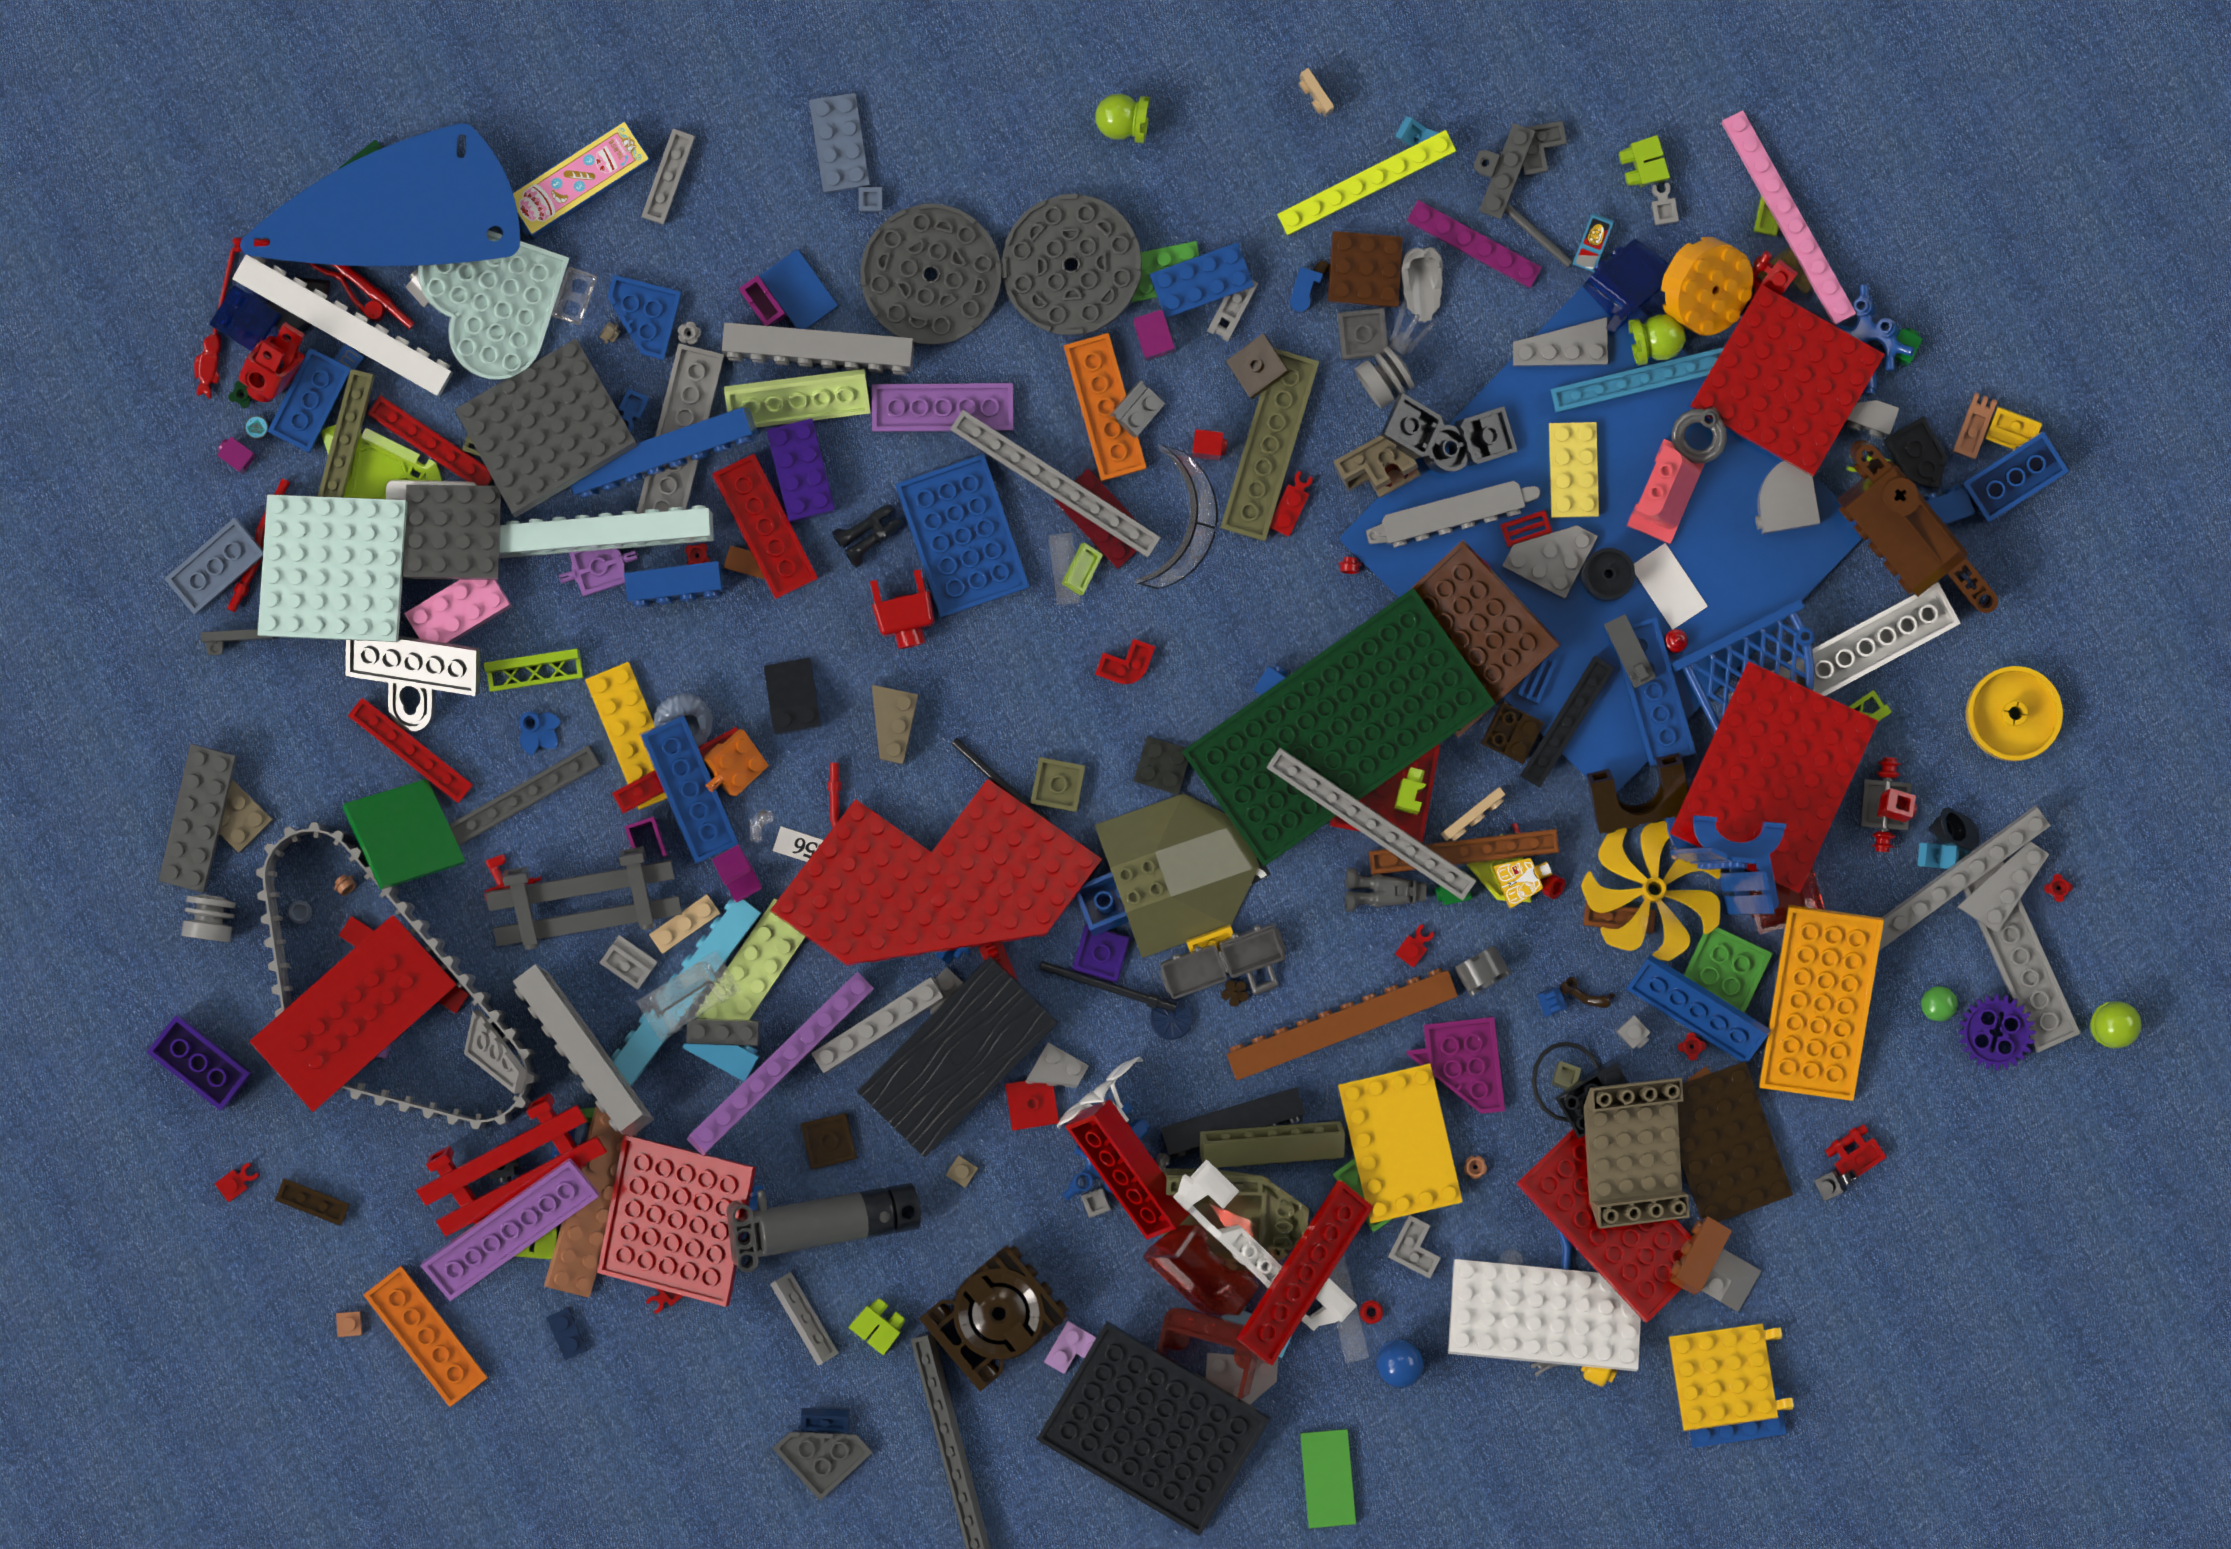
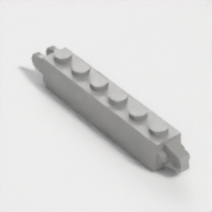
M1511 481L1387 514L1380 525L1366 530V536L1369 545L1387 543V545L1393 544V547L1397 548L1407 545L1406 540L1416 538V542L1429 539V534L1438 532L1439 536L1452 533V528L1461 526L1463 530L1476 526L1475 522L1484 520L1485 524L1497 521L1499 515L1507 514V517L1521 514L1520 510L1525 508V504L1537 500L1541 493L1539 488L1535 486L1520 489L1518 483Z

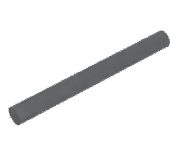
M1508 203L1505 213L1568 268L1573 260Z

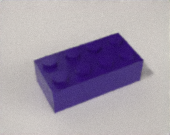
M813 419L767 429L789 522L794 523L835 513L836 510Z
M181 1015L174 1016L146 1052L220 1111L226 1110L254 1074Z

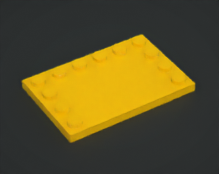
M1430 1063L1338 1085L1364 1199L1373 1206L1368 1215L1370 1224L1463 1202Z

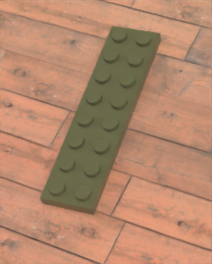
M1276 348L1275 350L1290 372L1260 394L1220 529L1263 542L1266 541L1319 365V361Z

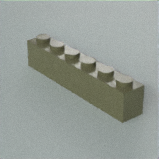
M1341 1121L1200 1132V1158L1202 1164L1205 1160H1208L1216 1169L1219 1167H1241L1243 1165H1265L1268 1163L1286 1164L1294 1161L1310 1162L1319 1159L1334 1160L1336 1158H1344L1345 1133Z

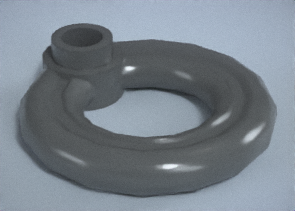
M1713 407L1691 409L1682 413L1675 421L1671 431L1672 444L1675 450L1695 464L1708 463L1715 460L1724 451L1727 442L1726 428L1720 419L1719 411ZM1706 415H1711L1713 422H1708ZM1702 423L1705 427L1711 429L1713 440L1708 448L1696 450L1688 445L1685 433L1690 425Z

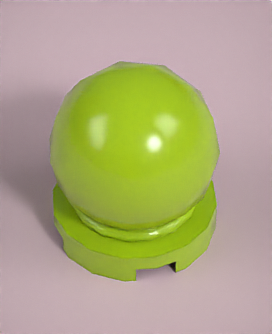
M1122 93L1110 94L1099 103L1095 112V123L1105 137L1113 140H1125L1132 135L1135 137V143L1144 144L1149 118H1146L1147 110L1150 108V97L1140 96L1139 101L1135 102L1130 96Z
M1658 314L1652 316L1644 324L1640 323L1639 318L1628 320L1629 334L1633 333L1636 343L1632 344L1631 347L1638 366L1647 364L1649 357L1655 360L1673 358L1678 355L1686 340L1684 328L1669 315Z
M2121 1001L2106 1002L2098 1006L2090 1021V1030L2094 1039L2105 1047L2117 1049L2134 1043L2139 1037L2142 1027L2141 1018L2137 1010L2130 1004Z

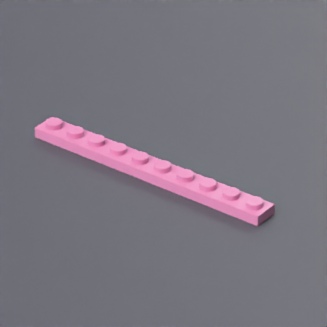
M1742 110L1724 119L1721 124L1833 325L1835 326L1855 316L1854 308L1746 114Z

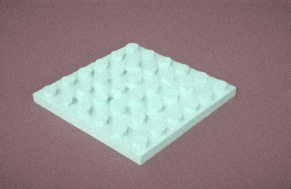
M267 495L258 636L398 642L408 501Z

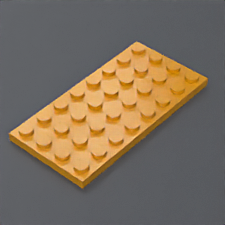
M1788 905L1768 1027L1770 1032L1766 1039L1759 1088L1854 1100L1884 923L1883 918Z

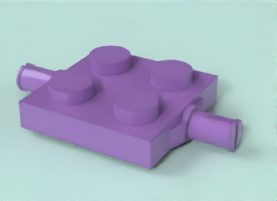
M618 549L569 552L572 561V571L559 574L561 584L575 580L579 584L582 596H589L625 584V563L638 560L635 550L625 554H621Z

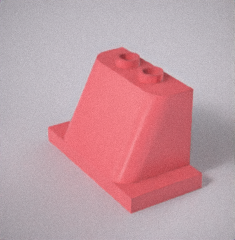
M1663 439L1654 460L1656 464L1639 503L1633 509L1627 526L1667 544H1671L1705 463L1695 464L1690 462L1675 450L1671 441Z

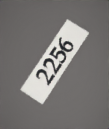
M780 827L773 851L807 862L823 840Z

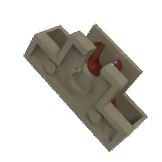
M1382 436L1376 437L1333 461L1337 474L1348 491L1369 480L1379 498L1418 478L1421 474L1413 458L1396 449V444Z

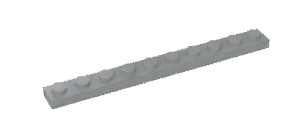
M962 410L950 428V431L1148 558L1161 539L1155 533L966 411Z
M1282 748L1278 749L1267 765V769L1461 900H1464L1475 884L1476 879Z
M2036 805L1884 915L1882 917L1884 923L1879 951L2051 825Z

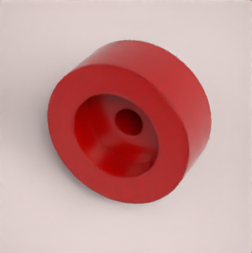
M1552 874L1548 878L1541 879L1542 892L1545 896L1557 899L1564 891L1565 880L1562 877Z

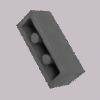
M687 1019L686 1043L757 1046L760 1044L761 1020Z

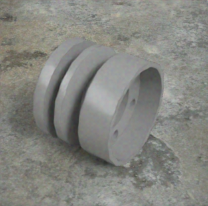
M1388 346L1382 350L1387 360H1384L1377 353L1374 356L1378 366L1374 367L1367 360L1354 369L1361 384L1380 409L1394 401L1391 392L1393 388L1399 394H1405L1401 383L1408 390L1415 387L1407 366Z
M203 894L187 896L186 902L196 903V909L185 908L184 911L195 916L194 920H183L181 936L231 943L233 927L222 923L223 919L234 918L235 914L224 913L225 907L236 909V903L224 897Z

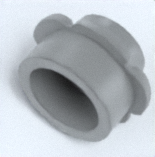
M686 322V324H681L678 328V338L684 344L693 345L701 336L700 328L696 327L694 322Z

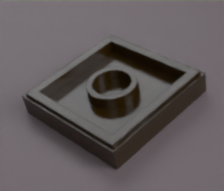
M847 1113L800 1124L811 1170L858 1159Z

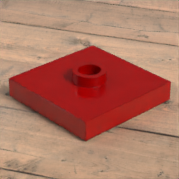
M1026 1081L1005 1084L1012 1131L1058 1124L1059 1119L1053 1086H1047L1046 1083L1027 1084Z

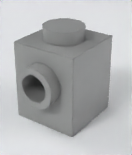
M1632 1015L1615 1031L1631 1049H1634L1636 1046L1640 1049L1649 1041L1647 1036L1651 1033L1635 1015Z

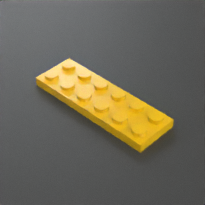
M626 662L585 679L627 783L630 784L654 771L655 769L640 736L641 733L654 728V721L630 663ZM662 793L637 808L638 810L644 809L667 799L665 793Z

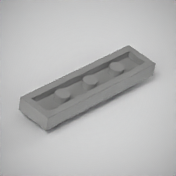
M672 129L644 207L642 218L665 225L694 144L695 136Z
M789 1272L771 1283V1287L817 1365L819 1366L839 1354L793 1274Z

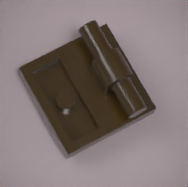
M1501 701L1480 744L1524 764L1544 722Z

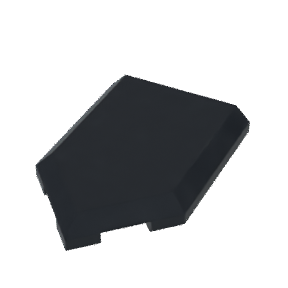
M296 277L307 283L305 288L311 292H314L316 288L328 295L329 280ZM267 300L260 306L279 331L285 322L302 333L312 326L309 322L270 300ZM285 334L286 337L291 340L290 335Z
M1924 416L1883 440L1898 467L1910 481L1937 489L1940 488L1948 456Z

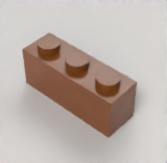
M1708 1216L1701 1221H1696L1691 1230L1694 1233L1691 1240L1685 1242L1681 1249L1683 1255L1680 1261L1677 1260L1670 1271L1673 1274L1670 1281L1693 1295L1701 1292L1732 1232V1230Z

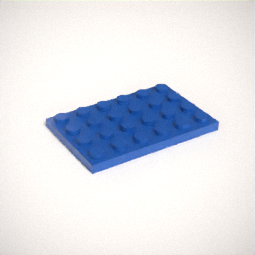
M984 454L895 484L940 618L1030 588Z

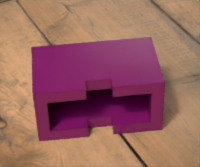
M758 275L739 288L740 293L764 326L773 327L787 317Z

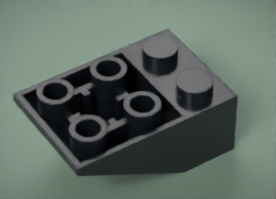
M1613 1059L1594 1069L1555 1097L1578 1138L1585 1135L1584 1104L1589 1089L1592 1087L1628 1083L1619 1065Z

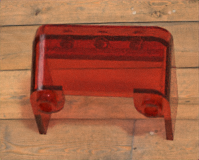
M1181 1307L1170 1309L1164 1317L1157 1350L1168 1356L1169 1349L1183 1350L1189 1345L1191 1336L1236 1348L1234 1361L1238 1367L1244 1369L1237 1398L1243 1399L1250 1394L1258 1356L1236 1339L1245 1325Z

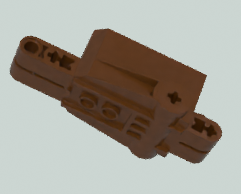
M1858 440L1854 442L1850 448V456L1856 463L1853 468L1862 479L1836 499L1841 505L1838 510L1850 523L1852 521L1855 522L1856 525L1853 528L1865 541L1869 539L1871 543L1868 546L1879 559L1883 557L1886 560L1883 562V565L1894 577L1898 575L1901 578L1897 581L1909 595L1914 593L1919 597L1947 574L1977 610L1982 613L1994 611L1998 605L1996 594L1967 560L1968 552L1921 496L1915 484L1903 474L1897 465H1894L1892 461H1887L1878 449L1868 441ZM1864 450H1866V454H1867L1869 457H1871L1872 460H1870V461L1866 460V459L1863 457L1862 452H1863ZM1963 573L1969 577L1970 582L1968 584L1961 576ZM1986 594L1985 601L1979 603L1980 597Z

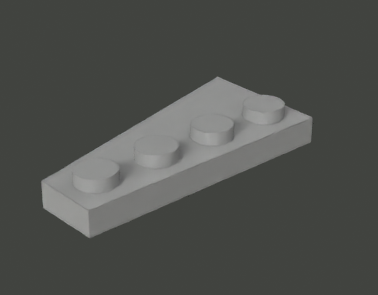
M1607 317L1513 342V366L1608 364Z
M473 1011L464 1054L514 1094L522 1093L527 1071L494 1027L489 1024L482 1011Z

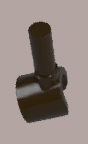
M1320 261L1316 264L1313 271L1322 273V277H1324L1326 272H1329L1330 265L1325 261Z

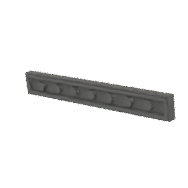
M590 745L450 823L449 827L458 846L463 845L599 768L601 765Z

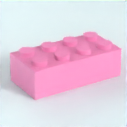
M458 580L404 614L419 639L452 644L505 612L512 605L497 580Z

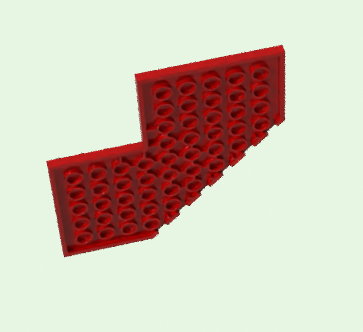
M989 779L985 781L932 852L855 799L770 911L846 966L864 962L890 960V958L923 955V953L935 951H950L961 947L989 945V943L1000 941H1015L1033 936L1041 937L1049 933L1101 864L1102 859Z

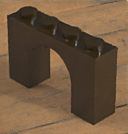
M1679 753L1656 758L1659 788L1652 799L1640 805H1628L1617 798L1614 778L1610 769L1586 774L1595 824L1599 834L1613 833L1618 829L1635 828L1640 824L1657 823L1662 821V819L1677 817L1688 793L1684 765Z

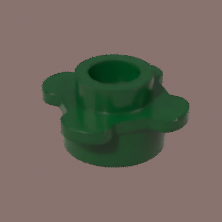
M237 381L234 384L233 392L229 393L228 399L231 402L239 403L242 408H248L252 397L247 393V386Z

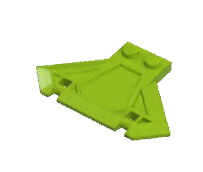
M336 425L325 428L321 432L328 454ZM365 428L363 434L360 433L344 498L386 499V487L391 480L442 481L436 462L428 459L426 465L418 462L420 454ZM413 470L421 473L419 478L411 475Z

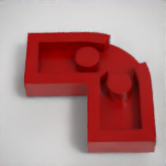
M1133 638L1126 660L1103 652L1095 675L1118 684L1135 683L1146 673L1155 646Z

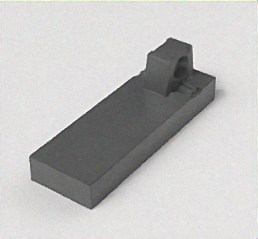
M1626 614L1604 624V628L1634 689L1655 679L1656 676Z
M258 629L201 632V642L206 643L207 653L212 656L223 655L224 642L275 639V637L258 636Z

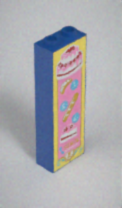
M624 120L513 192L518 216L522 220L519 226L526 236L531 234L535 239L652 163L626 121Z

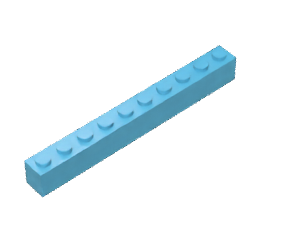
M732 897L724 907L727 910L722 918L717 916L710 925V928L713 929L707 937L705 935L701 937L696 944L698 950L693 956L689 954L681 965L684 968L680 974H673L667 982L670 986L665 993L660 992L654 999L653 1004H655V1007L652 1011H646L638 1021L641 1023L636 1031L632 1029L624 1039L627 1042L622 1050L618 1048L611 1056V1060L631 1087L762 915L759 910L744 899L736 903Z

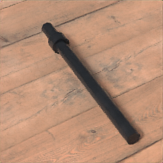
M956 737L951 745L988 779L1049 821V817L1045 813H1040L960 739Z
M1042 961L1039 970L1145 1003L1147 1007L1153 1009L1158 1007L1175 1012L1177 1006L1176 1003L1161 999L1159 995L1153 993L1148 995Z

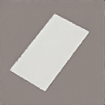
M1666 543L1634 563L1636 576L1672 630L1708 607Z

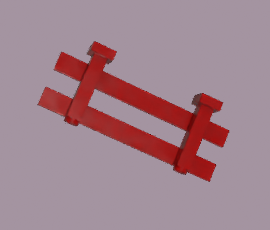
M548 1093L529 1103L526 1111L530 1119L537 1117L541 1124L471 1161L456 1167L452 1161L454 1151L450 1145L430 1155L426 1166L430 1172L437 1170L440 1177L417 1188L416 1192L425 1206L452 1193L460 1208L436 1220L445 1237L471 1223L477 1224L488 1214L494 1212L567 1159L571 1158L581 1170L586 1166V1163L605 1154L607 1150L598 1136L577 1146L568 1131L587 1122L579 1106L575 1105L557 1115L552 1108L555 1100L551 1093ZM551 1140L561 1154L479 1198L475 1197L468 1186L469 1183Z

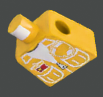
M1531 858L1492 867L1509 909L1542 890L1543 886L1540 879L1552 875L1547 862L1534 866Z

